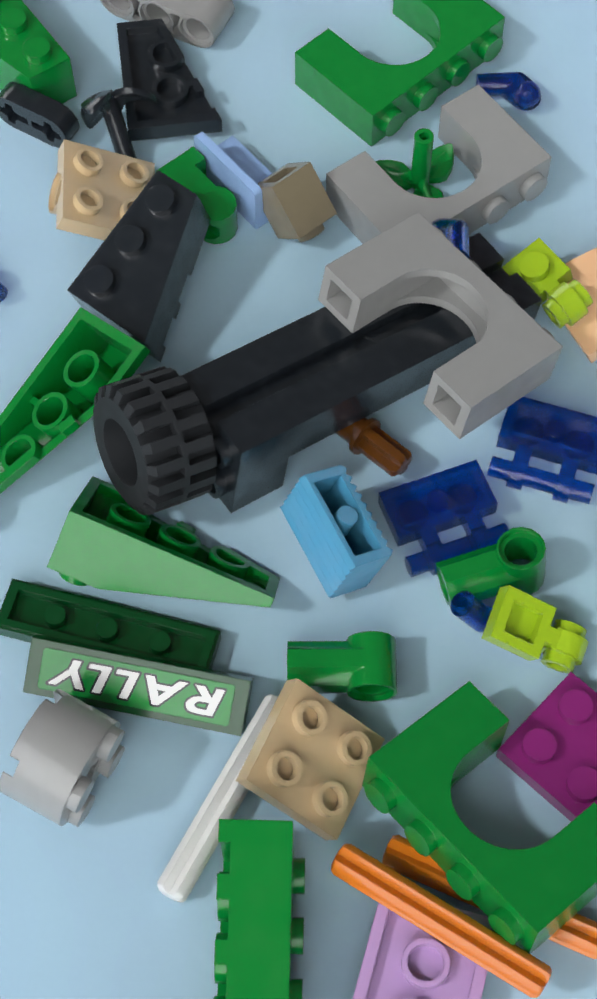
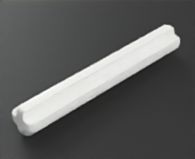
M269 694L264 697L157 882L158 890L166 897L181 903L187 900L219 843V819H233L249 789L236 782V779L278 696Z

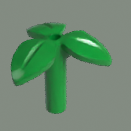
M422 128L414 134L411 170L399 161L378 160L376 163L404 190L407 191L413 188L415 189L413 192L415 195L427 198L444 197L443 192L430 184L441 183L448 179L453 169L454 149L451 143L433 149V132Z

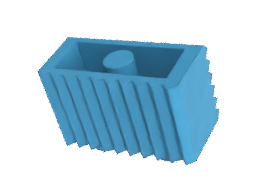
M342 465L303 475L299 478V482L294 484L296 487L291 490L292 493L287 495L288 499L283 501L284 504L280 506L329 598L366 587L393 552V549L386 546L388 540L381 537L383 531L376 528L377 521L371 519L372 512L366 510L367 503L360 501L362 494L355 492L357 485L350 483L352 477L345 474L347 468Z

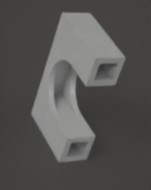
M478 84L441 106L438 138L444 144L451 143L453 145L454 154L473 174L475 181L468 188L455 195L442 198H427L412 194L397 185L374 159L364 151L326 173V193L337 212L336 215L362 244L419 212L434 227L440 229L454 245L467 239L472 232L483 225L498 222L509 209L522 201H531L538 197L547 185L551 156Z
M419 212L325 266L318 300L351 333L356 332L388 311L410 303H427L445 308L467 324L474 335L476 344L433 371L423 402L459 439L546 382L550 378L563 348L547 329L541 327L530 317L512 296L500 289L481 271L474 261L469 260L446 238L440 229L434 227Z

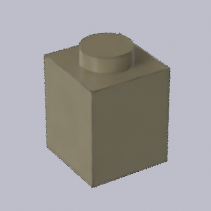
M311 162L288 163L258 183L262 189L263 211L278 239H298L299 242L308 241L319 235L325 229L323 223L337 214Z

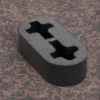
M9 82L0 92V118L10 126L51 146L60 148L63 140L70 141L80 128L77 117L67 106L20 83Z

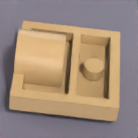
M64 139L58 150L57 173L50 189L48 203L50 214L56 215V229L105 240L154 176L155 163Z
M299 679L287 680L236 782L323 839L337 840L362 789L368 757L381 748L385 739Z

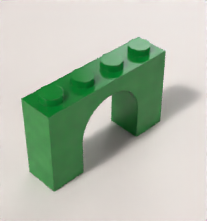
M393 0V14L425 38L433 47V50L427 56L418 61L402 65L378 63L360 54L328 28L295 52V85L372 147L385 136L394 135L402 127L403 123L418 111L427 110L435 102L436 98L451 86L456 87L460 85L469 73L484 61H492L503 46L502 36L505 16L483 0Z
M468 681L368 757L362 786L371 804L381 813H389L402 826L411 846L419 854L430 856L444 870L447 881L452 889L461 898L472 900L486 914L489 924L495 933L503 937L512 946L516 945L531 954L597 896V804L594 802L553 838L536 847L528 849L501 848L487 843L474 835L459 818L452 802L451 789L460 779L500 748L510 720Z

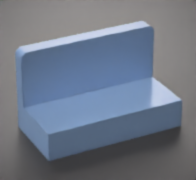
M203 131L195 135L194 146L206 158L207 177L216 186L227 188L233 193L236 198L237 211L256 230L266 224L268 219L263 211L262 189L258 183L273 173L233 135L219 145H216Z

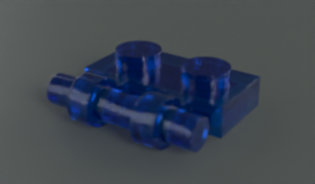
M522 397L508 406L496 447L514 451L515 455L513 461L492 456L487 476L507 481L506 487L520 491L522 486L553 494L552 500L567 504L568 499L589 504L595 484L574 478L577 469L597 475V417L527 397ZM531 456L561 464L559 474L529 466Z
M477 459L378 493V504L397 546L399 547L418 540L422 549L418 553L404 557L405 566L410 577L430 572L433 576L437 575L435 563L497 544L500 536L509 530L505 523L487 528L482 519L496 513L498 502ZM460 525L463 526L466 536L442 544L437 533Z

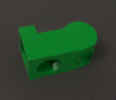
M194 146L158 169L195 193L211 218L204 238L205 242L223 244L230 241L236 235L238 229L236 198L230 190L216 186L207 177L206 158Z

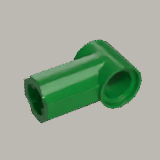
M517 527L504 532L498 539L497 544L435 563L441 591L447 605L450 606L451 610L489 599L497 596L500 587L511 585L529 595L537 592L545 579L546 547L539 533L529 528ZM516 559H525L530 561V563L526 565H516L513 564L511 561Z
M365 631L349 636L346 641H287V680L297 678L318 693H347L348 697L358 701L378 702L389 700L397 694L396 639L388 633Z

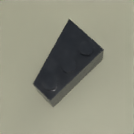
M157 170L67 289L83 309L146 346L150 350L149 355L161 362L166 349L163 344L172 318H177L181 306L179 298L188 275H192L211 221L198 196Z

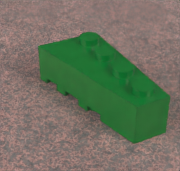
M0 0V90L2 91L9 82H16L63 104L77 96L70 57L22 0Z
M219 819L218 842L221 844L223 871L217 873L218 921H221L220 932H217L215 939L214 978L215 984H218L217 996H214L213 999H302L303 979H291L292 954L303 955L304 917H293V894H305V858L294 857L293 821Z

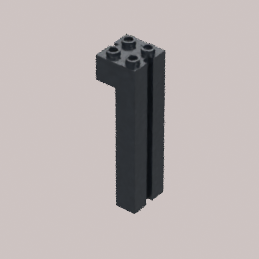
M480 232L454 244L469 260L474 261L481 271L500 289L512 296L517 304L535 320L542 299L518 273L509 276L503 270L504 258ZM410 303L388 311L356 332L351 333L326 307H323L182 375L199 399L208 418L214 438L217 459L216 480L212 484V490L209 494L215 499L220 498L230 513L282 487L290 456L430 384L434 370L476 344L472 331L461 318L445 308L427 303Z

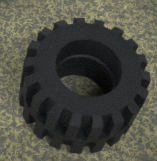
M163 366L99 388L94 398L93 407L94 432L98 450L111 482L133 510L135 509L138 514L143 516L146 514L151 515L205 495L212 490V484L216 480L217 467L212 430L199 399L182 375L179 376L176 370Z

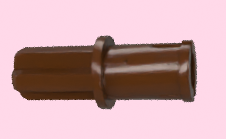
M365 417L336 432L338 436L349 443L350 452L354 455L362 453L390 476L402 475L412 460L411 452L381 430V423L376 418L367 419Z

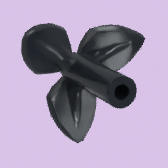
M123 87L114 91L112 89L102 91L87 98L81 104L80 112L85 125L91 129L104 117L115 153L137 158L122 109L129 101L137 100L157 103L155 95L140 88Z

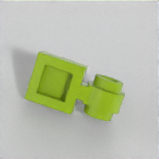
M540 238L536 239L502 266L509 276L518 273L542 299L543 310L558 328H562L566 324L573 326L588 314L587 307L593 303L591 296L577 280L571 281L573 279L571 269Z
M511 585L499 588L481 637L528 661L538 660L542 653L541 663L555 671L568 674L570 672L573 673L575 666L582 664L589 644L585 639L587 630L584 627L563 619H556L552 627L551 623L557 608Z

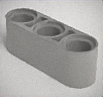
M100 0L110 13L130 22L162 18L173 38L200 48H208L213 45L234 14L235 9L232 0Z

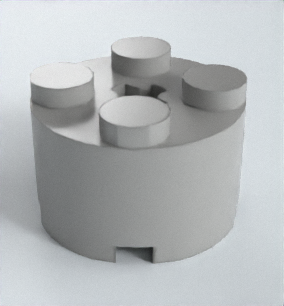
M56 689L53 691L55 703L45 699L36 709L16 741L10 756L17 759L19 764L13 777L4 771L2 772L0 792L60 826H64L69 822L79 827L94 803L95 796L90 794L97 777L99 774H102L108 778L123 755L125 747L121 746L120 743L125 731L120 729L121 724L119 721L61 689Z

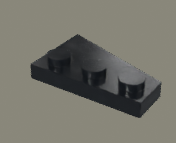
M163 19L117 23L123 87H135L149 91L157 99V103L136 100L125 104L127 127L131 141L196 135L202 131L204 133L223 132L221 117L216 109L211 108L202 85L197 78L193 77L185 64L184 55Z

